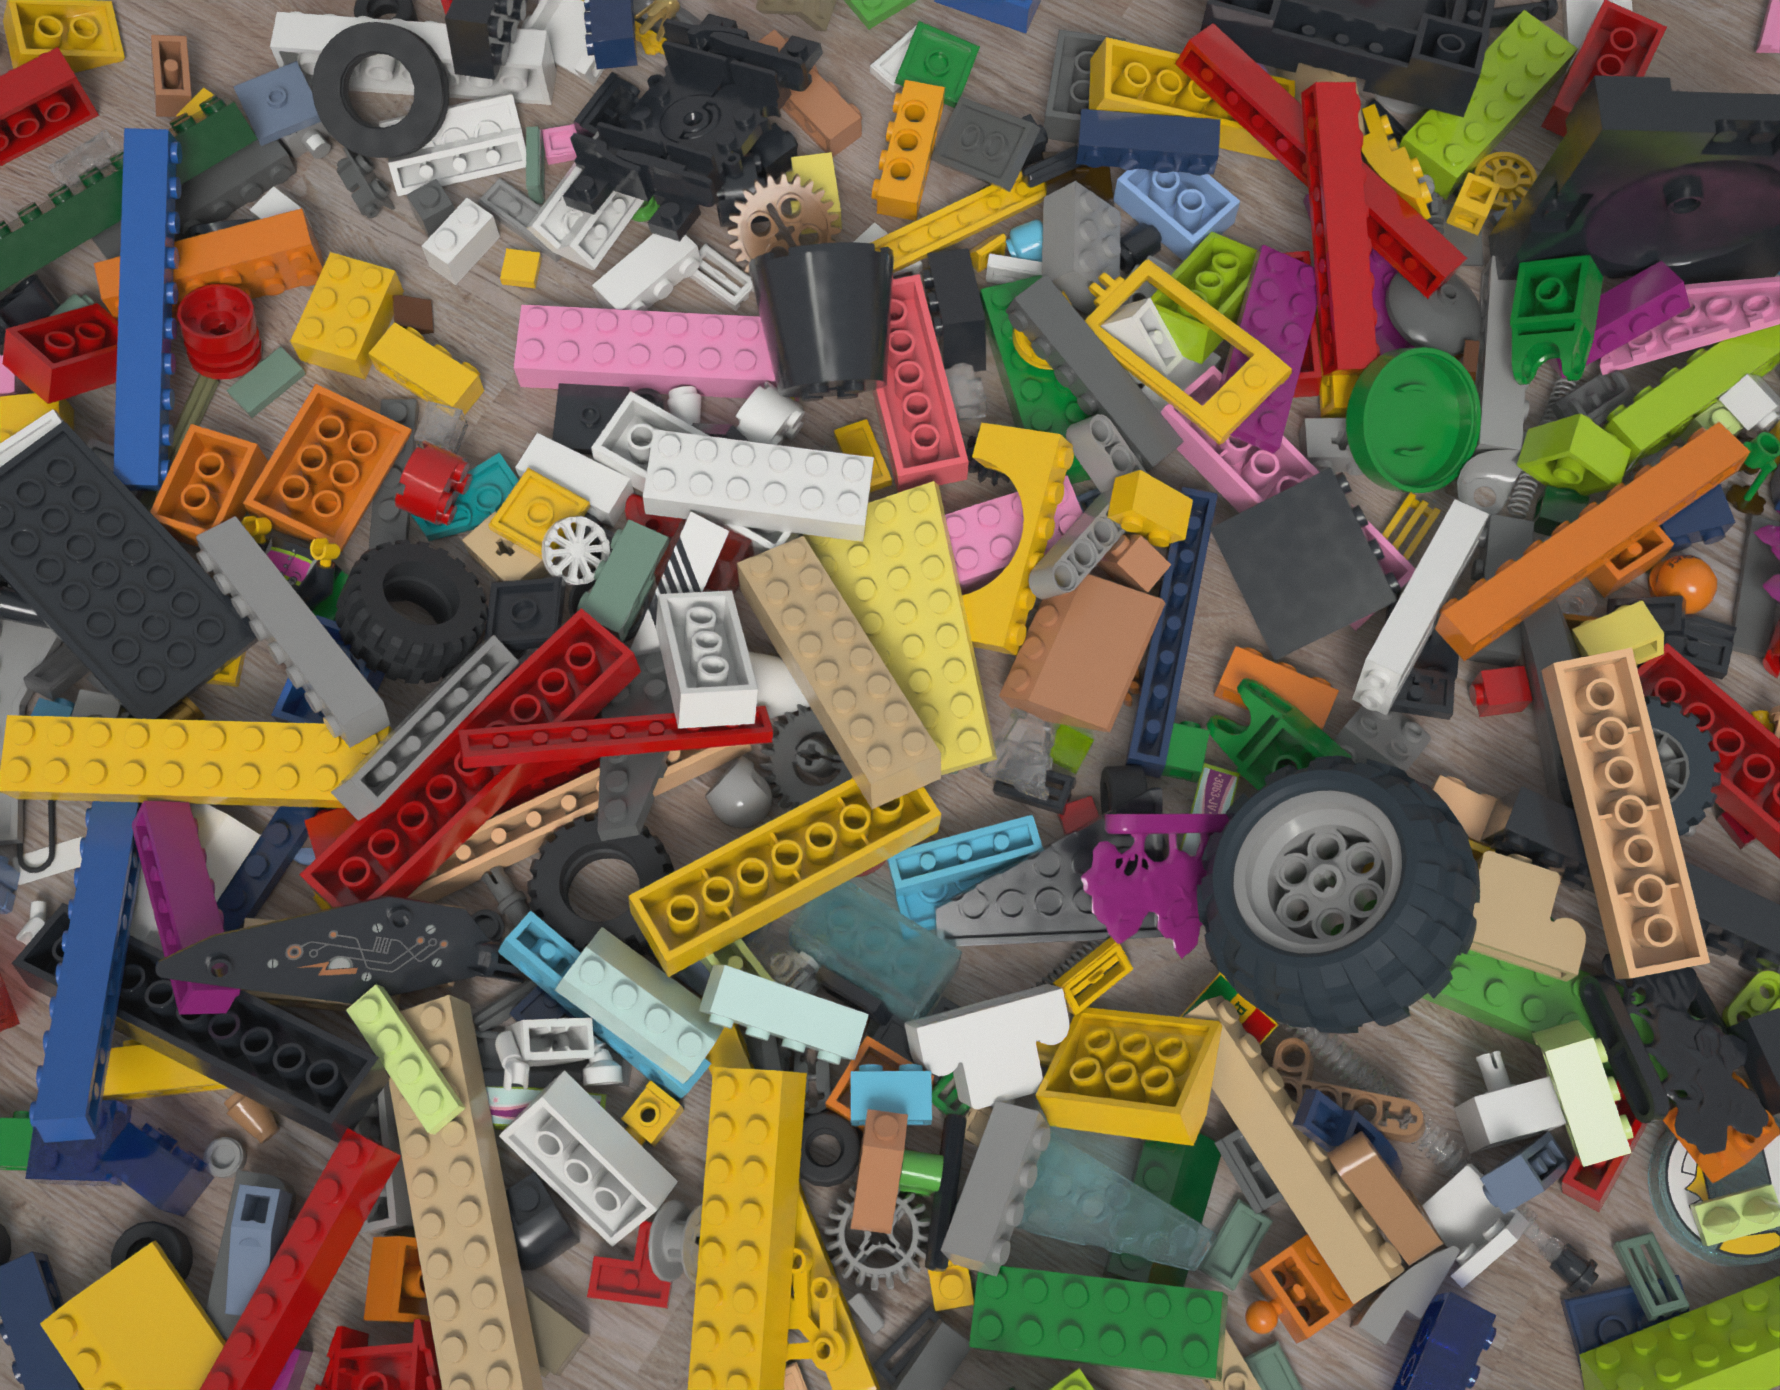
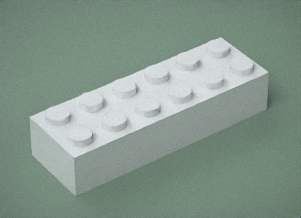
M630 391L591 448L594 461L629 477L632 486L644 492L654 429L703 436L709 435ZM714 523L729 531L726 538L727 541L754 556L799 537L798 533Z
M654 429L643 492L645 514L688 519L690 512H693L712 523L863 542L874 457Z

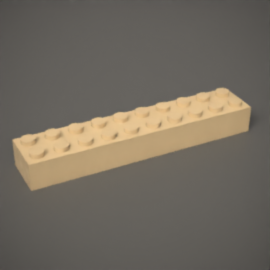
M447 995L400 1012L461 1100L465 1109L435 1135L427 1133L387 1073L390 1079L391 1098L442 1390H544L469 1003Z

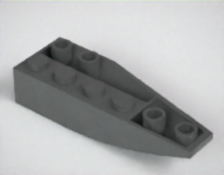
M1555 598L1520 622V629L1547 795L1549 799L1575 810L1573 802H1564L1561 794L1562 791L1567 790L1566 782L1558 781V769L1564 767V762L1559 759L1561 750L1541 671L1556 662L1581 658Z

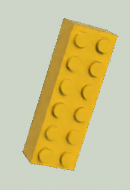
M1106 37L1090 60L1089 109L1220 119L1219 148L1277 160L1275 156L1175 64L1180 54ZM1270 75L1295 98V81Z

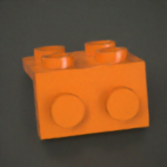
M1733 1071L1732 1078L1741 1083L1745 1088H1748L1745 1081ZM1677 1105L1670 1109L1666 1118L1663 1119L1712 1183L1719 1181L1746 1165L1780 1135V1129L1775 1123L1773 1116L1766 1110L1769 1121L1767 1126L1763 1127L1760 1137L1755 1138L1752 1135L1740 1133L1734 1127L1728 1126L1726 1149L1717 1153L1703 1155L1699 1152L1696 1145L1688 1143L1677 1135L1674 1126L1678 1113Z

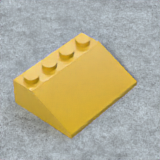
M1086 1007L1079 1014L1074 1015L1069 1025L1068 1034L1060 1043L1035 1095L1049 1126L1194 1146L1207 1115L1222 1031L1221 1022Z
M156 1240L74 1296L40 1323L84 1390H200L226 1344L224 1338Z

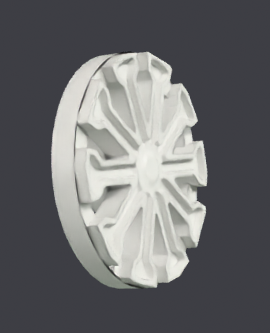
M582 516L566 517L555 522L547 530L542 541V559L546 569L553 577H563L568 585L588 584L594 581L596 570L591 573L587 562L594 565L597 569L602 560L607 561L610 554L609 540H607L604 530L592 520ZM572 522L577 524L575 535L571 528ZM588 526L591 528V532L584 537L585 528ZM559 528H562L566 539L558 535L557 530ZM598 536L600 544L589 546V544ZM553 541L560 545V548L553 550L549 546ZM601 552V560L590 553ZM560 556L562 560L553 565L551 561L553 557ZM570 565L568 575L566 577L563 576L562 570ZM578 567L582 572V579L577 578Z

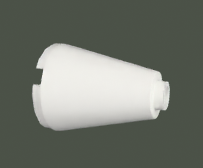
M748 651L758 687L756 706H766L769 719L785 715V712L798 711L797 704L807 708L810 707L781 657Z

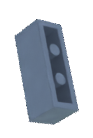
M1548 1131L1510 1154L1482 1176L1480 1180L1484 1184L1482 1187L1483 1192L1494 1207H1499L1502 1213L1506 1214L1544 1192L1569 1169L1571 1163Z

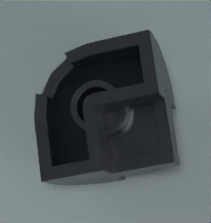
M535 1171L506 1190L521 1270L532 1271L547 1265L580 1242L561 1209L556 1205Z

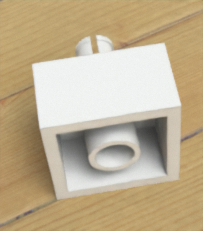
M1494 1051L1492 1054L1487 1053L1476 1057L1488 1092L1475 1096L1454 1108L1470 1154L1538 1136L1566 1124L1550 1076L1520 1085H1511L1501 1057V1051Z

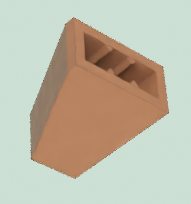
M867 1109L859 1157L851 1229L891 1234L905 1148L907 1114Z

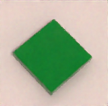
M918 21L894 83L904 87L905 80L945 87L944 104L955 108L963 93L980 46Z

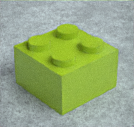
M1580 413L1528 429L1516 466L1545 486L1571 488L1579 494L1586 496L1613 489L1622 482L1631 449L1621 443L1615 435L1606 432L1596 425L1590 417Z

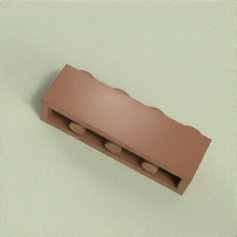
M774 29L758 42L778 47L780 52L789 39L783 38ZM814 65L809 71L812 83L805 91L791 90L792 95L782 109L825 153L832 152L833 158L862 136V115L854 104H848L840 96L837 87L832 82H826L819 75Z

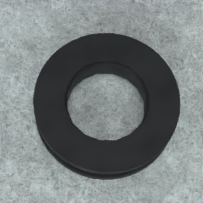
M365 22L342 30L323 48L317 59L312 78L314 105L326 130L345 148L367 157L395 158L418 151L435 137L448 111L449 83L439 56L419 35L393 24ZM377 54L389 55L400 61L410 73L414 85V101L408 114L397 124L385 128L376 127L364 121L353 109L349 97V79L355 67L365 58Z

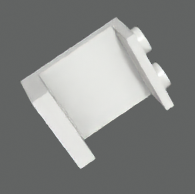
M539 0L535 11L524 20L521 29L535 28L547 31L554 63L594 86L604 69L597 70L594 55L588 56L584 2L581 0Z

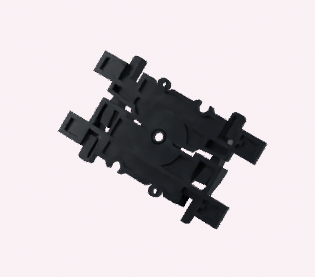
M708 14L700 25H691L667 18L663 22L668 41H664L662 44L668 63L664 69L666 75L663 77L660 74H655L648 78L649 90L645 92L628 115L619 117L622 128L599 122L596 126L599 136L596 139L573 133L570 137L577 156L575 164L578 168L584 170L563 195L566 206L595 215L613 191L648 202L654 195L656 203L660 207L647 222L651 233L680 242L701 215L699 205L712 207L719 200L717 192L726 182V172L730 175H737L743 171L744 166L741 158L745 157L762 133L771 130L767 117L776 116L780 118V109L792 95L791 90L802 92L812 83L809 71L823 54L821 43L791 36L779 52L778 47L751 41L748 32L738 29L735 20Z

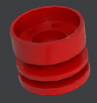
M210 284L196 288L187 294L178 305L177 319L184 338L187 357L192 368L199 374L212 379H233L245 375L256 367L262 358L263 346L257 327L254 305L248 294L240 288L227 284Z

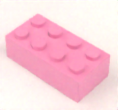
M1068 475L1065 476L1063 482V500L1057 505L1054 516V533L1047 542L1044 555L1049 552L1083 514ZM1018 491L945 515L962 595L977 591L992 582L1003 572L1015 555L1021 540L1024 521L1023 507Z

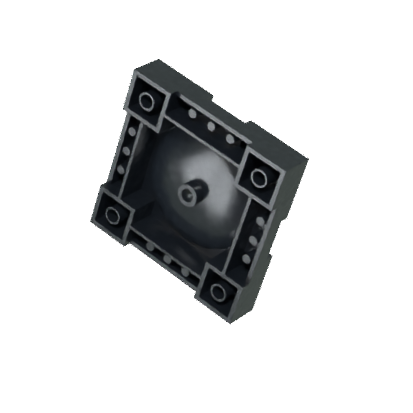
M1208 0L1200 32L1214 23L1256 63L1296 73L1299 63L1310 65L1314 68H1322L1344 74L1348 77L1365 80L1363 87L1365 92L1464 118L1481 74L1495 0Z
M1594 76L1565 119L1567 134L1523 200L1511 201L1488 236L1491 257L1495 256L1498 280H1517L1519 264L1522 262L1590 255L1602 276L1609 278L1635 276L1660 261H1663L1684 281V285L1775 277L1780 271V94L1672 91L1670 78Z

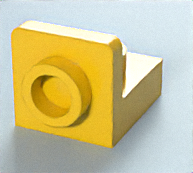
M949 1260L948 1267L944 1272L928 1270L935 1312L974 1305L968 1268L954 1265Z

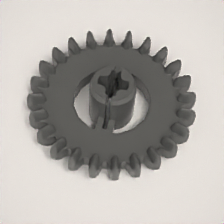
M797 704L799 716L792 712H784L788 720L787 725L778 721L773 722L780 734L778 736L773 735V748L761 749L763 754L771 757V761L759 765L766 771H772L771 775L764 777L769 785H776L771 789L772 797L778 798L783 796L779 800L778 806L784 809L791 806L790 811L853 778L840 755L831 746L816 739H809L817 734H826L813 710L809 711L807 707L801 704ZM820 755H822V756H824V757H826V758H828V759H830V760H832V761L841 762V764H840V763H833V762H831V761H829V760H827V759H824V758H820L819 760L816 759V760L811 761V760H809V759H807V758H805V757L814 758V757H819ZM796 764L802 770L819 778H826L837 769L841 771L833 781L823 786H811L800 778Z

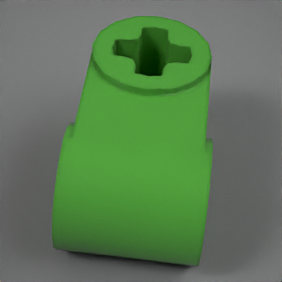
M904 1149L898 1187L901 1189L900 1194L907 1195V1193L912 1192L918 1197H930L932 1193L938 1191L943 1171V1155Z

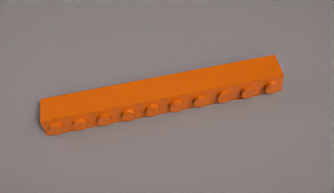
M1720 422L1707 430L1704 427L1698 429L1689 437L1686 445L1681 448L1678 446L1672 447L1654 467L1650 464L1644 466L1636 473L1632 482L1627 485L1624 483L1618 484L1607 494L1606 500L1600 504L1594 501L1585 507L1577 520L1572 523L1568 520L1561 523L1552 532V537L1545 542H1542L1540 539L1535 541L1525 550L1524 556L1516 562L1513 559H1509L1498 568L1494 577L1488 581L1485 578L1477 581L1468 590V595L1460 600L1456 597L1449 600L1439 610L1441 616L1435 630L1466 661L1739 471L1750 451Z

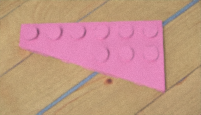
M1780 276L1686 284L1685 288L1690 308L1601 357L1599 366L1602 375L1779 325Z

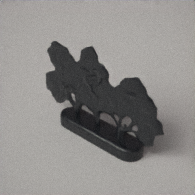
M1605 954L1601 963L1608 975L1599 973L1583 977L1580 983V998L1598 1038L1601 1039L1609 1063L1636 1119L1645 1124L1665 1119L1669 1113V1098L1676 1102L1678 1108L1674 1124L1677 1135L1688 1143L1696 1145L1699 1152L1703 1155L1717 1153L1726 1149L1728 1126L1734 1127L1740 1133L1749 1134L1755 1138L1760 1137L1763 1127L1768 1124V1114L1755 1092L1745 1088L1741 1083L1732 1078L1733 1070L1746 1065L1748 1042L1733 1034L1726 1035L1719 1025L1707 1018L1696 1020L1691 1017L1688 1008L1698 993L1696 971L1691 967L1635 977L1632 978L1634 980L1632 986L1627 987L1625 979L1615 978L1610 954ZM1614 981L1624 986L1623 999ZM1642 987L1646 991V998L1643 1003L1634 1005L1632 1001H1636V998L1632 994L1636 989ZM1646 1008L1651 1015H1643L1639 1010ZM1634 1013L1649 1023L1654 1034V1039L1651 1043L1643 1044L1630 1014ZM1649 1053L1656 1057L1657 1061L1668 1072V1076L1662 1082L1650 1059ZM1674 1090H1685L1688 1095L1683 1098L1679 1097Z

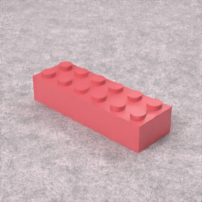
M920 274L893 279L887 385L872 390L897 492L899 493L935 481L938 485L967 480L969 461Z

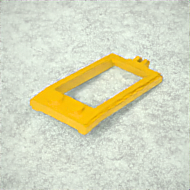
M1149 259L1145 260L1126 280L1120 276L1114 280L1103 272L1098 279L1106 287L1105 290L1095 282L1088 287L1089 291L1096 297L1093 302L1097 308L1084 321L1124 369L1190 419L1219 445L1223 444L1233 431L1280 384L1282 385L1292 373V368L1266 346ZM1145 281H1148L1250 358L1203 406L1100 327Z

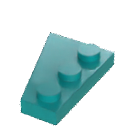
M500 453L467 472L472 475V481L467 492L464 495L459 493L455 504H453L457 506V510L450 525L447 526L442 523L436 525L410 513L428 541L474 530L493 512L497 513L519 481Z

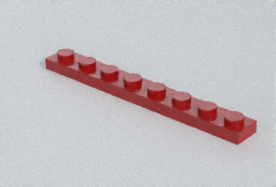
M756 706L754 724L678 728L675 713L459 730V746L463 769L771 743L773 739V728L766 706Z

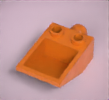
M1305 1234L1249 1273L1267 1301L1258 1300L1251 1303L1246 1310L1245 1320L1253 1332L1266 1334L1276 1327L1279 1318L1297 1344L1310 1338L1355 1304L1352 1303L1309 1235ZM1273 1273H1277L1282 1277V1286L1279 1284ZM1297 1308H1302L1305 1311L1306 1320L1303 1319Z

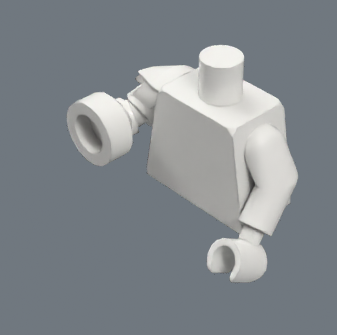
M592 1017L521 1020L506 1027V1030L497 1036L495 1042L501 1065L505 1069L503 1088L506 1090H511L512 1083L521 1084L524 1089H527L529 1067L561 1065L589 1059V1063L582 1070L583 1086L622 1083V1066L613 1060L607 1049H603L606 1044L593 1035Z

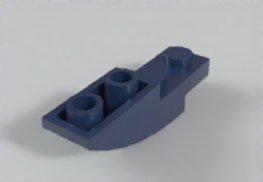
M1318 1089L1305 1090L1292 1126L1326 1152H1330L1362 1131L1396 1177L1400 1178L1403 1170L1402 1162L1391 1143L1375 1126L1356 1110H1343Z

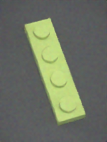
M377 984L374 985L346 1009L375 1055L380 1058L385 1070L427 1133L435 1135L465 1109V1106L384 987Z

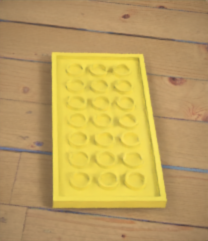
M932 481L869 502L863 542L803 534L940 750L941 775L996 760L995 746L939 485Z

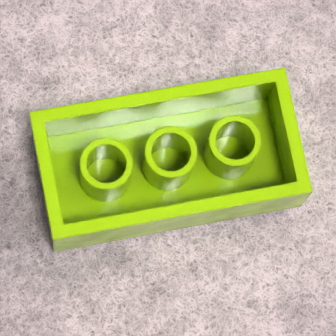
M1211 231L1171 276L1233 323L1237 324L1257 250ZM1157 290L1150 297L1182 356L1202 365L1224 339L1160 290Z

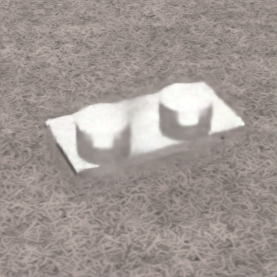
M766 924L747 944L749 950L776 983L798 990L816 971L769 924Z

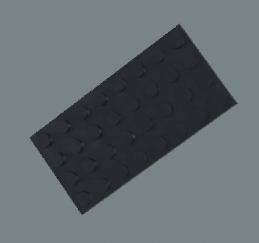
M65 421L0 467V576L134 719L163 718L183 702L184 698L192 695L259 641L249 625V621H251L249 617H240L232 604L231 598L220 591L216 582Z

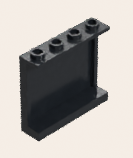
M1331 467L1210 528L1274 660H1279L1310 643L1391 604L1397 603L1399 599L1396 594L1402 591L1394 573L1391 571L1386 574L1380 563V560L1384 559L1385 555L1377 539L1374 538L1369 541L1363 529L1369 523L1360 505L1352 507L1346 495L1352 492V489L1344 473L1336 474Z

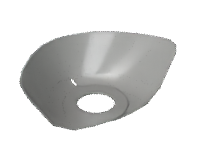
M1491 450L1470 459L1460 471L1457 481L1459 501L1488 513V518L1491 514L1497 515L1509 499L1515 482L1522 471L1521 468L1516 466L1521 450ZM1480 487L1490 488L1496 495L1495 503L1490 507L1479 506L1474 500L1475 490Z

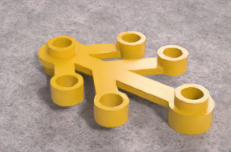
M795 1248L792 1270L794 1296L791 1294L788 1329H799L810 1342L789 1344L787 1341L786 1362L791 1359H812L815 1366L820 1370L826 1372L836 1371L844 1365L850 1354L847 1338L837 1330L836 1298L839 1293V1286L832 1277H818L812 1282L810 1288V1269L813 1265L812 1254L805 1248ZM798 1254H800V1256L802 1257V1265L800 1268H798V1266L796 1265V1257ZM823 1283H826L828 1287L826 1297L823 1296L821 1291ZM811 1295L815 1301L820 1302V1326L811 1317ZM826 1343L830 1347V1354L828 1357L825 1352Z

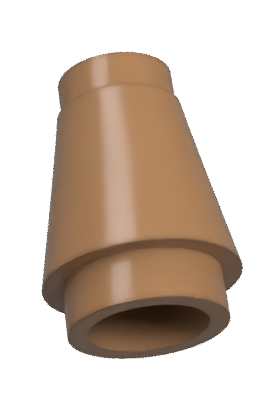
M235 1092L224 1102V1105L229 1110L226 1114L257 1139L260 1144L269 1140L280 1130L270 1109L238 1092Z

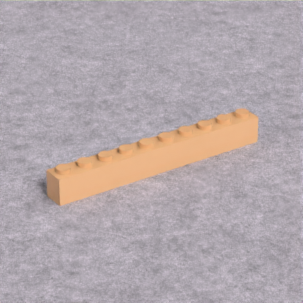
M751 744L670 751L666 760L667 770L664 777L658 779L653 791L654 797L752 751ZM600 768L487 820L408 898L428 902L437 901L481 880L486 872L491 875L490 869L500 865L506 868L540 852L538 849L544 840L551 843L556 838L553 831L561 825L568 830L575 826L573 819L583 815L586 821L595 820L594 815L598 813Z

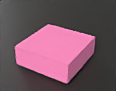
M574 124L542 129L548 165L573 161L577 157L570 140L573 133H576Z

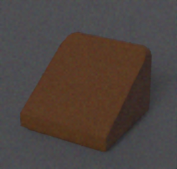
M403 295L392 296L395 323L405 329L412 327L420 334L434 333L431 300Z

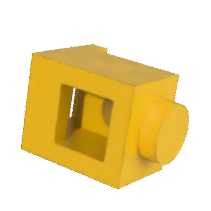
M1468 172L1446 223L1478 236L1501 185L1485 176H1477Z
M650 1080L645 1086L646 1089L623 1115L621 1120L627 1125L625 1130L641 1146L647 1141L655 1147L684 1109L681 1104ZM646 1109H653L656 1112V1116L651 1122L642 1121V1113Z

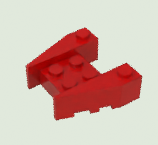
M414 1319L413 1343L368 1346V1333L345 1326H337L326 1357L330 1358L324 1378L321 1385L316 1384L314 1390H442L431 1322Z

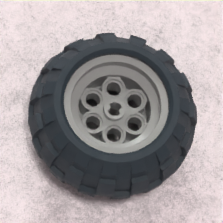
M1345 756L1316 757L1314 761H1310L1307 768L1297 770L1295 767L1288 765L1265 776L1266 785L1254 793L1250 798L1243 793L1225 812L1229 821L1221 833L1214 832L1213 836H1210L1202 857L1203 868L1207 871V874L1202 878V884L1197 885L1199 921L1205 926L1206 948L1216 968L1224 975L1236 992L1250 1004L1264 1012L1268 1017L1291 1027H1312L1321 1033L1349 1034L1359 1033L1358 1027H1362L1364 1023L1375 1021L1379 1026L1386 1027L1411 1016L1409 1006L1427 993L1434 999L1453 979L1449 968L1457 955L1461 956L1462 953L1468 954L1476 932L1477 920L1473 916L1475 903H1480V876L1478 863L1473 857L1469 837L1447 803L1430 786L1409 777L1400 768L1379 761L1367 759L1366 764L1360 762L1355 764L1351 758ZM1374 862V866L1369 872L1361 874V870L1366 864ZM1376 899L1377 904L1370 911L1364 912V906L1369 901ZM1309 910L1308 915L1303 920L1297 921V917L1302 911ZM1344 923L1342 931L1337 935L1331 936L1332 929L1336 925Z

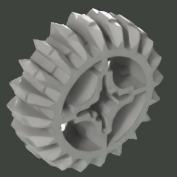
M852 1186L849 1188L850 1196L853 1199L850 1204L842 1197L837 1199V1204L844 1212L840 1214L836 1211H830L828 1214L831 1220L838 1222V1227H825L826 1235L837 1236V1241L827 1243L826 1249L827 1251L839 1249L841 1254L831 1260L833 1266H839L846 1261L848 1266L843 1270L842 1277L844 1279L849 1278L855 1270L859 1273L855 1285L862 1287L865 1277L872 1278V1291L878 1290L879 1278H886L888 1290L894 1289L892 1276L898 1274L904 1284L908 1283L909 1277L904 1269L909 1266L913 1272L919 1273L921 1266L913 1259L915 1256L926 1259L927 1250L920 1248L919 1244H928L929 1234H921L920 1229L930 1227L931 1219L925 1218L919 1221L917 1219V1216L925 1211V1205L923 1203L918 1204L912 1209L909 1204L914 1200L915 1193L909 1192L904 1199L898 1197L901 1189L898 1188L891 1234H886L889 1243L894 1248L887 1243L881 1245L879 1241L878 1245L872 1244L865 1251L870 1245L872 1234L870 1231L862 1230L864 1232V1241L860 1245L859 1250L852 1256L845 1241L846 1227L850 1218L852 1219L856 1188ZM904 1214L909 1220L912 1229V1243L908 1252L900 1246V1243L893 1235L895 1226ZM877 1251H885L899 1261L887 1268H871L863 1265L865 1260Z

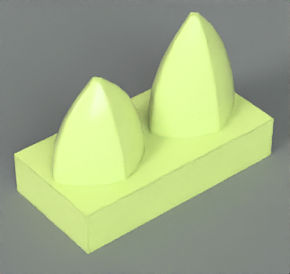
M1772 1184L1760 1185L1690 1205L1702 1244L1705 1246H1711L1780 1226V1205Z

